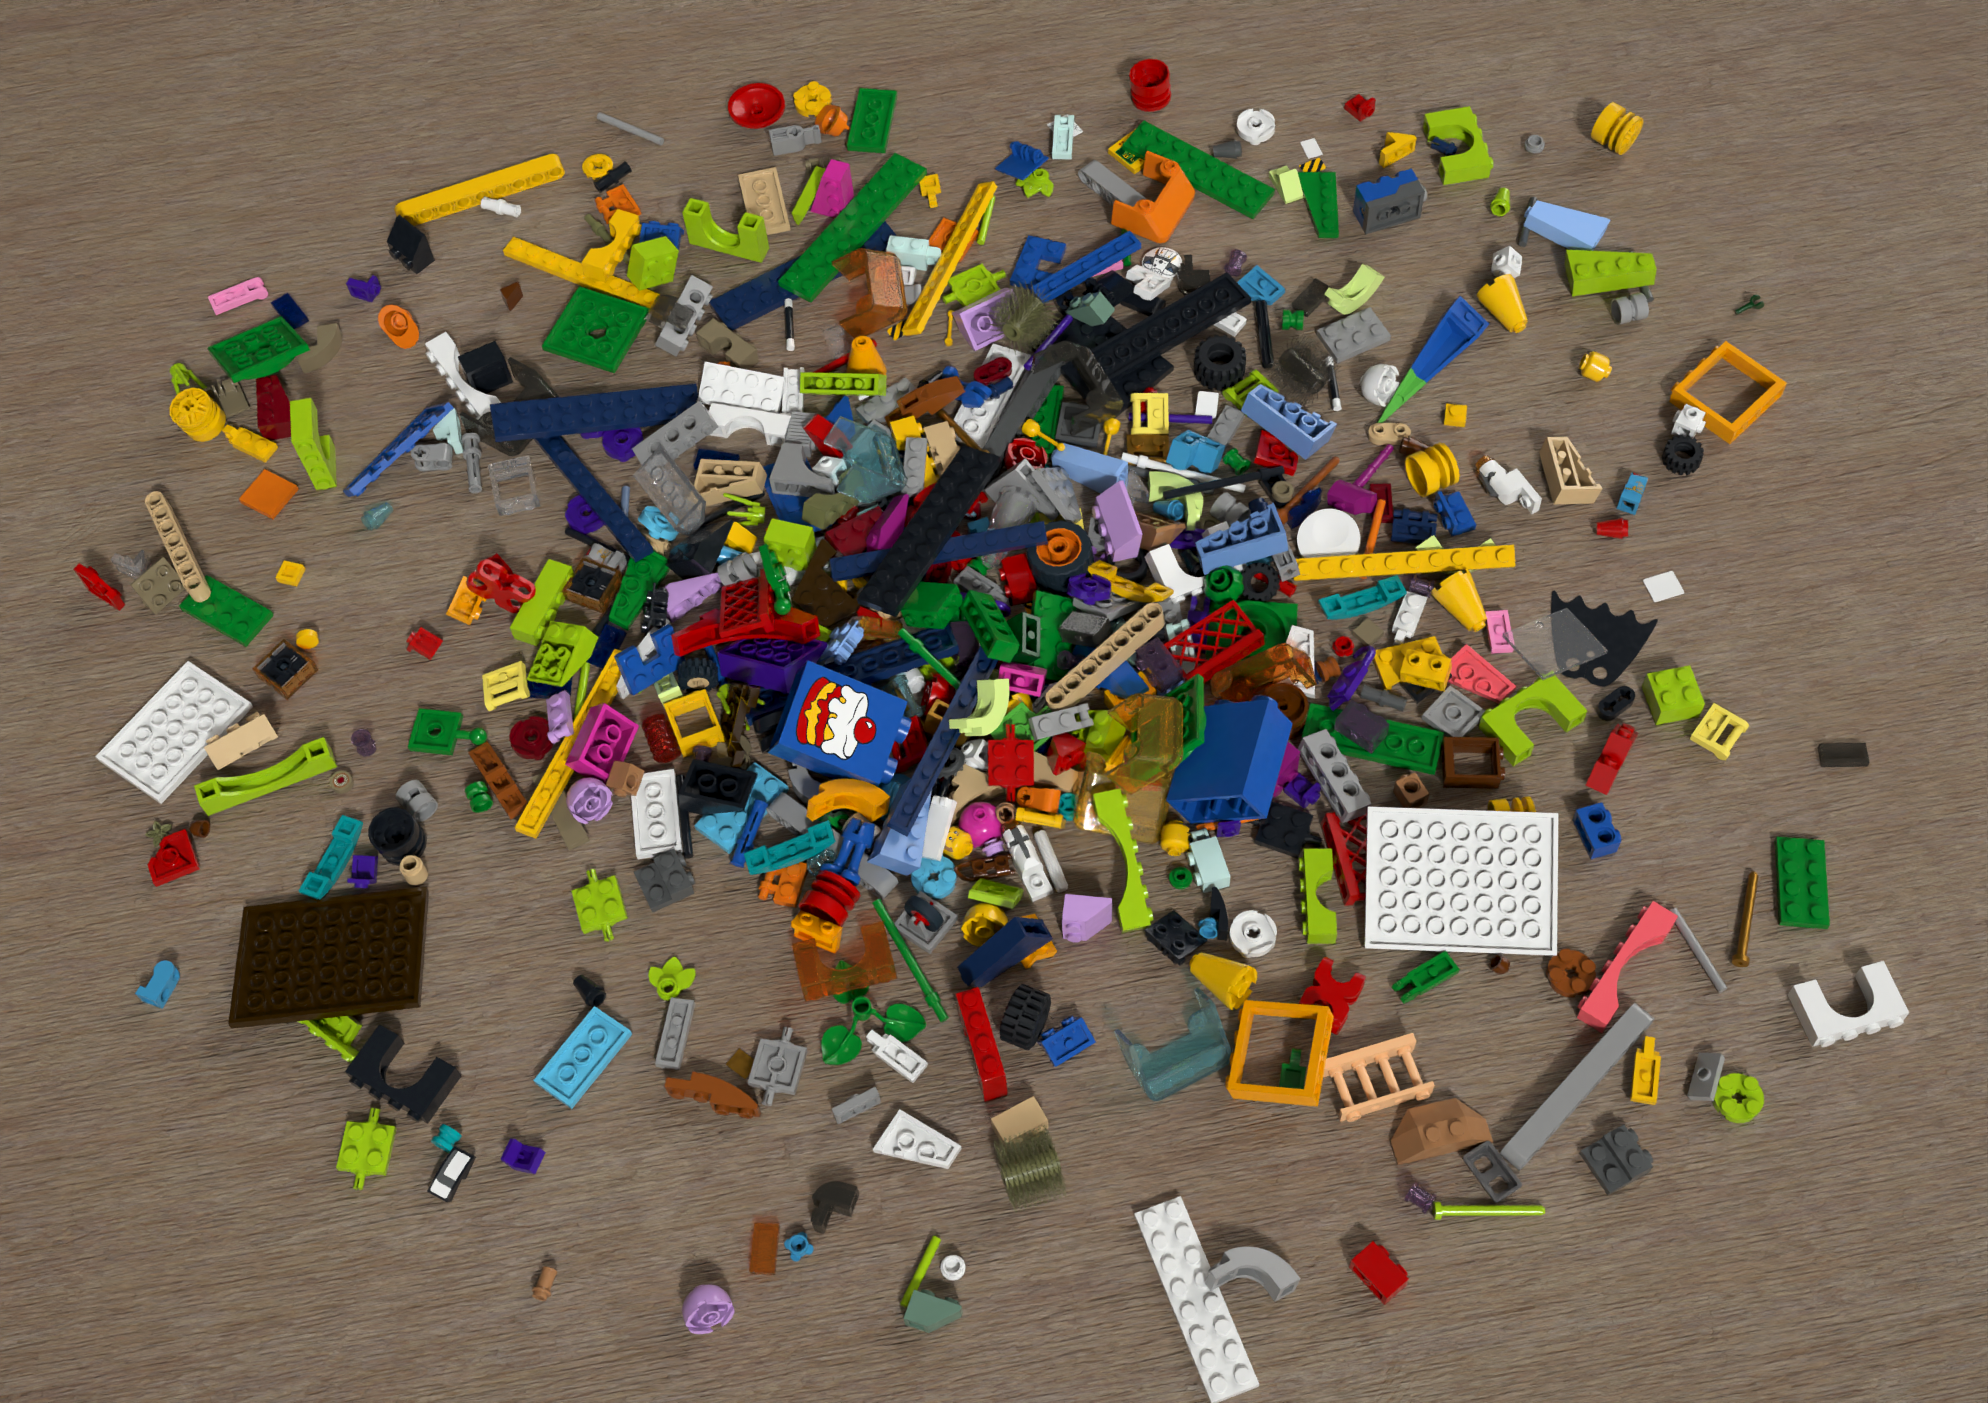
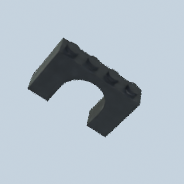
M379 1024L345 1072L350 1077L349 1082L358 1089L365 1087L369 1090L368 1093L377 1100L384 1098L388 1101L387 1104L396 1111H400V1109L408 1112L406 1115L415 1122L422 1120L428 1124L461 1078V1074L456 1067L436 1057L422 1078L414 1085L407 1088H394L387 1085V1068L404 1045V1042L398 1034Z

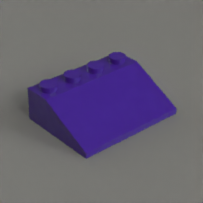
M768 638L737 640L717 652L721 676L788 694L797 670L807 661L817 663L827 648V642L816 639L806 644Z

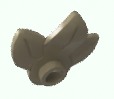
M741 735L739 743L745 751L742 761L744 764L741 765V769L747 770L751 766L749 755L752 748L748 739ZM717 743L716 749L719 758L711 763L731 767L730 763L733 761V757H728V743Z

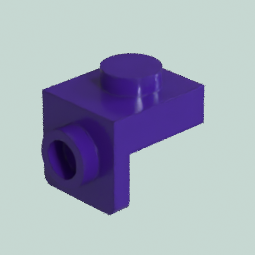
M353 855L352 877L347 878V883H354V888H368L369 884H376L378 856Z
M511 1138L502 1154L501 1161L516 1171L536 1174L546 1152L541 1148L523 1145L516 1139Z

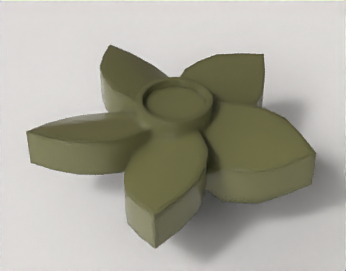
M154 821V830L147 832L145 835L149 838H154L153 845L156 848L160 844L161 839L168 836L172 825L164 824L161 826L160 823Z

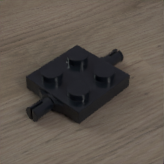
M1272 801L1267 818L1248 822L1258 826V833L1254 844L1295 858H1299L1300 852L1306 843L1320 847L1323 840L1321 837L1310 834V826L1314 815Z

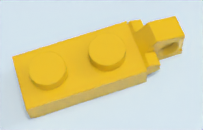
M226 425L222 430L234 448L266 463L278 449L276 443L245 428L239 427L236 429Z
M1645 1036V1039L1642 1041V1049H1636L1630 1101L1656 1105L1661 1056H1659V1052L1654 1051V1037Z

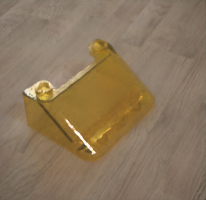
M1087 751L1078 768L1073 814L1075 826L1080 830L1112 836L1106 827L1096 820L1092 795L1121 789V793L1126 794L1128 807L1125 808L1126 816H1130L1132 819L1133 830H1130L1131 838L1149 844L1157 843L1161 838V830L1167 818L1170 804L1166 799L1175 769H1161L1157 772L1155 781L1115 773L1111 774L1104 771L1105 759L1101 755Z

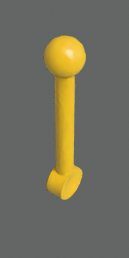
M949 310L947 313L949 321L947 338L945 339L946 346L953 344L951 338L953 310Z

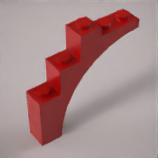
M791 607L790 612L786 615H779L775 612V626L772 632L766 633L764 627L721 638L719 634L720 610L715 608L699 616L700 621L671 635L674 653L681 657L710 645L742 639H782L806 644L818 638L820 630L818 616Z

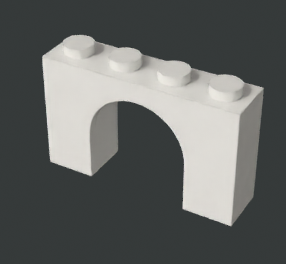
M1227 521L1206 529L1202 533L1203 538L1219 530L1225 531L1229 529ZM1169 544L1152 550L1145 556L1155 582L1174 590V593L1164 600L1165 603L1172 601L1173 604L1184 601L1187 595L1197 596L1204 592L1203 581L1205 576L1193 577L1186 574L1179 567ZM1246 563L1234 566L1241 573L1247 567Z
M1884 961L1863 966L1855 975L1867 1002V1013L1860 1017H1846L1835 1012L1828 1005L1816 979L1792 987L1788 997L1812 1047L1817 1045L1827 1047L1835 1043V1040L1843 1038L1844 1041L1856 1038L1860 1033L1873 1034L1881 1030L1882 1027L1889 1026L1890 1028H1895L1904 1023L1903 1020L1909 1014V1011Z

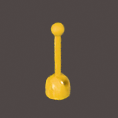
M1106 418L1104 420L1103 431L1107 434L1103 455H1107L1111 436L1117 434L1120 429L1121 423L1117 419Z
M1028 419L1023 424V434L1029 437L1039 435L1056 446L1058 451L1065 449L1063 443H1058L1040 432V425L1033 419Z

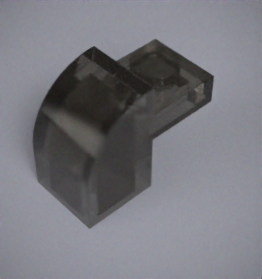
M1192 254L1184 255V263H1180V271H1177V288L1186 296L1210 282L1209 270H1193Z
M662 294L655 298L645 320L662 329L666 322L685 331L694 311L677 303L678 298Z
M832 1181L823 1184L815 1191L812 1200L818 1208H814L810 1220L813 1222L812 1225L815 1232L825 1233L832 1212L852 1217L860 1195L857 1186L841 1181Z

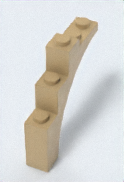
M1034 752V786H1021L1015 789V793L1022 787L1061 790V795L1064 793L1075 794L1081 781L1080 772L1070 768L1068 771H1064L1056 776L1052 773L1047 757ZM964 764L963 771H958L957 776L952 775L953 791L949 799L955 800L957 804L950 827L954 826L960 819L962 811L967 806L975 802H984L1000 795H1005L1006 789L1000 786H988V771L985 774Z

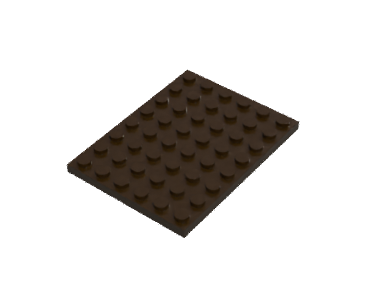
M427 886L327 897L320 900L309 899L244 907L228 1021L230 1028L421 1008L429 897Z

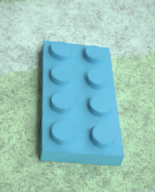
M756 762L747 769V771L757 772L758 776L744 811L706 814L694 825L697 831L728 854L737 847L736 841L741 837L754 800H761L769 805L781 792L787 793L789 791L788 785ZM757 814L755 815V818H754V820H753V823H752L751 828H750L749 831H751L752 828H753V825H754V823H755Z
M594 1006L533 1081L536 1085L573 1109L632 1036V1032Z

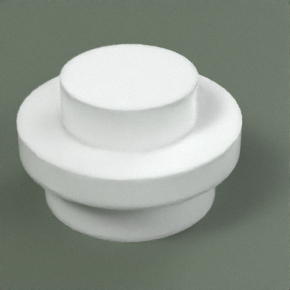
M949 1255L942 1260L940 1269L946 1279L954 1281L964 1275L966 1266L960 1256Z

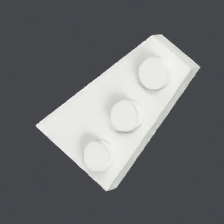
M1292 625L1272 685L1277 683L1293 684L1300 688L1307 697L1315 699L1313 630Z
M900 1109L873 1148L874 1153L949 1169L961 1151V1145Z

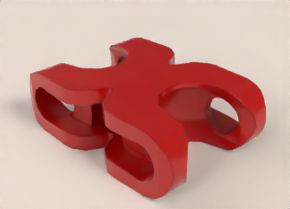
M488 559L479 562L476 571L471 573L466 581L467 588L471 592L485 599L493 598L499 607L514 614L518 613L523 603L529 602L536 593L535 585L532 582L516 574H507V570L503 566ZM483 567H488L491 570V574L484 573ZM473 579H479L484 584L477 586L474 584ZM525 587L529 594L525 595L518 591V589ZM511 599L517 600L519 606H514L511 603Z
M1325 956L1314 973L1313 986L1306 988L1299 1004L1329 1006L1334 1016L1331 1033L1338 1035L1348 1018L1349 1005L1356 1003L1364 987L1366 976L1357 972L1350 981L1345 983L1337 982L1331 975L1334 960Z

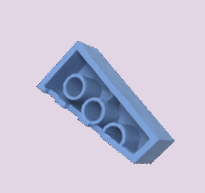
M1261 384L1258 385L1246 397L1241 409L1244 414L1305 460L1329 442L1337 423L1331 420L1328 423L1320 419L1321 415L1315 412L1310 414L1301 409L1302 405L1296 402H1287L1284 400V396Z
M1274 503L1268 505L1267 509L1260 513L1256 511L1250 514V518L1240 523L1239 521L1232 523L1231 527L1225 531L1219 530L1195 542L1198 560L1204 575L1209 574L1212 570L1213 572L1223 570L1219 568L1221 566L1228 565L1234 567L1288 551L1286 532Z
M910 780L899 787L891 805L889 816L883 823L882 832L874 844L875 848L867 860L868 863L906 876L918 870L921 866L932 793L931 790L907 837L887 827Z

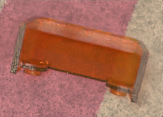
M860 248L832 261V265L849 281L866 274L868 295L858 300L856 314L839 321V325L854 339L858 336L873 334L902 320L906 316L907 303L901 261L894 253Z

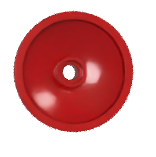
M753 83L739 88L732 94L728 102V112L731 119L736 124L751 129L770 126L780 119L785 110L783 94L776 87L765 83Z

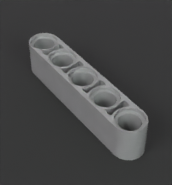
M1092 160L1078 171L1080 180L1112 206L1114 201L1117 200L1134 207L1137 201L1146 199L1097 160Z

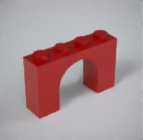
M977 987L956 993L960 1021L964 1034L968 1036L984 1101L1007 1096L1006 1074L980 989Z

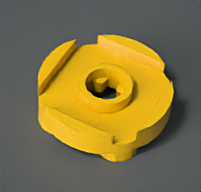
M816 81L801 87L793 95L796 111L805 117H809L808 115H815L817 117L822 108L826 105H831L832 102L829 89L819 85Z

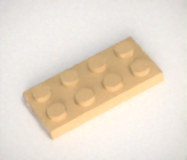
M776 167L739 174L738 177L746 213L764 217L767 235L790 231Z

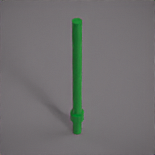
M903 627L898 632V635L910 645L909 648L915 654L918 653L950 685L958 690L961 682L924 647V643L921 640L915 639Z
M880 899L875 900L872 904L926 996L925 1001L929 1008H933L940 1022L946 1021L949 1017L940 1003L941 999L938 993L934 992L882 901Z

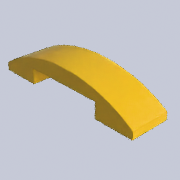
M1101 560L1088 566V571L1092 576L1095 574L1108 579L1111 582V591L1130 600L1149 603L1159 602L1174 593L1173 589L1156 582L1149 587H1145L1116 575L1118 567Z

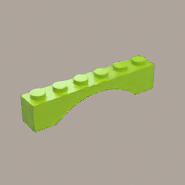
M322 737L303 744L291 756L267 769L236 777H216L194 785L200 806L210 816L337 768V764L331 747L326 739Z
M1121 789L1095 793L1092 795V802L1096 820L1106 827L1115 838L1125 861V890L1116 910L1121 933L1148 928L1151 925L1150 921H1153V913L1151 907L1147 908L1145 901L1148 898L1146 884L1142 885L1140 876L1143 875L1141 862H1137L1135 853H1138L1136 839H1132L1130 830H1133L1131 817L1126 816L1125 808L1128 807L1126 794H1122Z

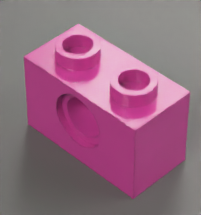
M1003 661L1000 666L998 679H1009L1010 691L1040 697L1044 689L1047 669Z

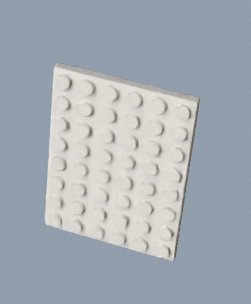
M1367 807L1364 948L1557 956L1558 813Z

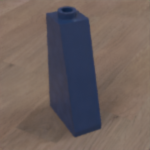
M1014 917L957 967L963 982L969 987H983L1050 942L1053 938L1043 920Z

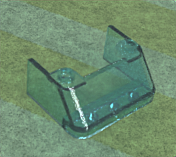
M842 416L838 418L823 441L824 444L841 450L845 461L852 465L838 486L837 492L853 497L862 503H871L902 491L908 481L895 441L885 433Z
M1198 987L1194 991L1201 1009L1194 1012L1188 1019L1187 1025L1190 1034L1149 1054L1144 1045L1139 1043L1132 1044L1119 1029L1114 1030L1125 1061L1144 1093L1152 1101L1163 1100L1230 1063L1232 1050L1215 1003Z

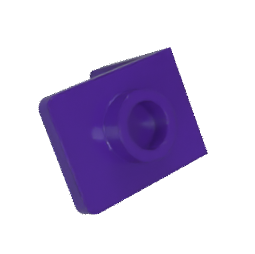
M1241 821L1219 822L1215 830L1216 837L1239 835Z

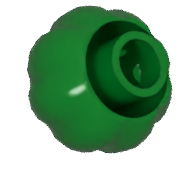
M1228 565L1219 567L1223 570H1216L1214 572L1212 570L1204 577L1205 595L1218 605H1224L1233 599L1236 601L1244 591L1242 573Z

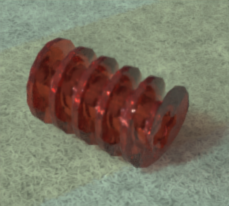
M655 714L647 717L642 722L641 728L650 746L653 759L658 763H667L679 758L682 752L678 749L679 745L675 741V735L672 734L673 729L670 727L669 720L665 719L664 714Z

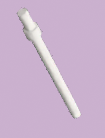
M1123 452L1121 460L1136 464L1139 468L1145 469L1147 467L1162 472H1169L1184 478L1199 480V482L1203 483L1221 479L1187 469L1177 470L1169 464L1150 460L1147 456L1143 455L1135 456ZM1236 484L1222 488L1244 493L1246 485Z

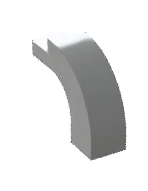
M792 763L793 769H789L788 772L793 790L797 797L808 806V800L812 796L818 795L819 785L822 783L812 779L808 774L807 768ZM835 809L832 810V813H836L839 811L849 812V809Z
M1248 1246L1225 1251L1220 1263L1215 1264L1209 1269V1275L1205 1284L1212 1291L1233 1279L1249 1278L1261 1284L1274 1302L1295 1291L1300 1277L1278 1255L1262 1248Z

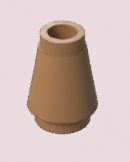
M1004 802L996 807L995 813L1001 824L1009 825L1015 821L1017 809L1014 803ZM1005 808H1008V810H1010L1011 813H1007L1005 811Z

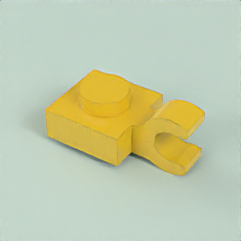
M938 174L925 176L920 181L922 196H928L930 208L938 207L936 194L941 193Z

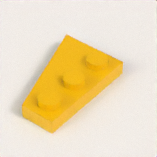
M1435 636L1375 650L1376 654L1373 662L1384 689L1390 690L1395 684L1402 683L1400 670L1407 648L1412 650L1422 649L1426 653L1433 655L1442 654Z

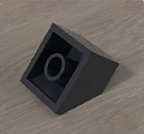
M401 215L397 216L387 240L390 249L389 254L394 260L398 259L407 270L411 269L414 273L418 274L435 261L425 234Z

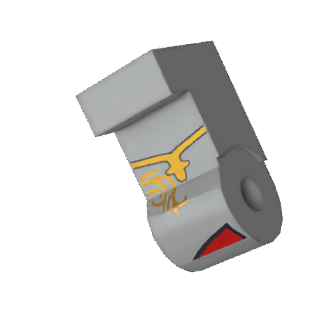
M594 543L584 556L585 562L597 565L599 568L614 571L618 578L628 566L624 553L610 551L597 543Z

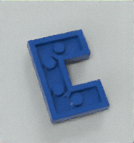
M1028 235L1010 278V285L1014 286L1015 284L1017 287L1022 285L1021 287L1025 289L1028 287L1030 290L1032 285L1034 286L1053 275V273L1037 270L1041 260L1061 264L1066 251V244Z
M667 624L650 634L657 654L642 662L635 646H630L614 656L629 694L635 695L669 673L677 670L679 664L682 665L683 661L686 662L684 655L680 657L674 653L671 635L675 632L671 625Z

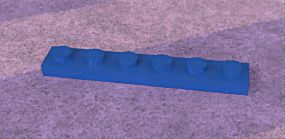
M1129 230L1033 286V296L1036 297L1037 292V298L1040 297L1039 299H1044V302H1049V300L1051 301L1084 282L1087 278H1091L1141 249V242Z

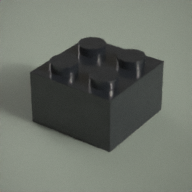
M496 341L458 356L469 386L479 392L488 394L513 383L505 358Z

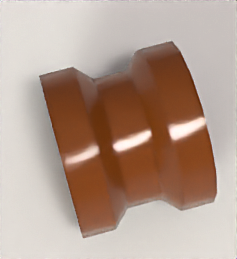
M1333 656L1327 657L1326 661L1315 662L1316 669L1322 679L1321 682L1325 683L1329 681V678H1336L1341 675L1340 667Z

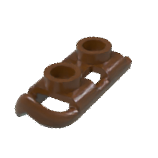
M1011 854L975 859L954 867L957 877L967 882H975L980 878L991 879L1015 874V870H1010L1008 860L1012 859ZM972 866L974 877L964 876L959 872V869ZM996 869V873L987 874V870Z

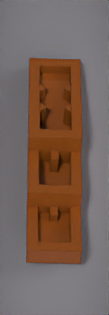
M488 741L469 751L468 754L509 818L512 820L522 814L528 802Z

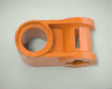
M1022 787L1017 793V802L1022 807L1058 813L1061 790Z

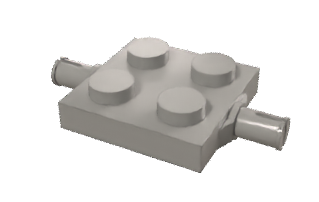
M783 1027L780 1040L760 1038L748 1085L765 1090L762 1104L765 1106H772L775 1093L796 1094L807 1055V1047L797 1046L790 1042L793 1029L790 1027Z

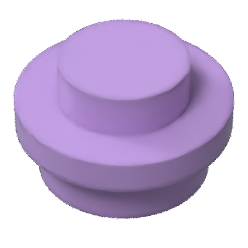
M997 838L985 842V848L981 849L983 853H986L987 857L1004 851L1002 846L1004 843L1003 841L998 842Z

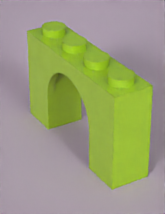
M1471 107L1426 113L1424 115L1423 130L1428 142L1433 141L1435 137L1440 139L1455 138L1464 141L1470 147L1465 153L1440 157L1438 172L1443 185L1489 178L1490 171L1493 169V159L1488 155L1487 143L1483 142L1482 130L1477 126L1476 114H1473Z
M693 198L689 199L682 213L690 244L760 263L763 262L769 250L764 217L745 212L737 226L739 234H732L721 229L713 221L708 202Z
M312 398L290 401L291 442L315 489L325 490L337 487L335 445L330 435L319 436L317 409Z
M1551 672L1546 676L1538 677L1531 686L1522 687L1512 698L1507 697L1503 699L1493 710L1491 708L1486 710L1482 714L1479 729L1487 738H1499V746H1503V756L1512 766H1515L1531 756L1534 747L1531 740L1516 724L1515 715L1518 712L1527 708L1541 709L1547 712L1565 732H1568L1584 722L1587 710L1556 675Z

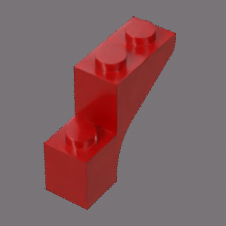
M1625 723L1615 726L1594 765L1586 786L1605 795L1609 793L1639 734L1634 731V727Z

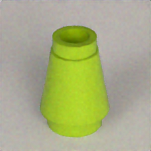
M1500 188L1490 204L1494 215L1504 216L1510 210V191L1507 188Z

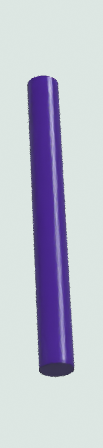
M1066 315L1024 364L1026 370H1031L1041 358L1048 345L1056 341L1073 321L1072 316Z
M1129 413V421H1133L1132 413ZM1141 413V421L1147 422V413ZM1169 414V422L1212 424V416Z

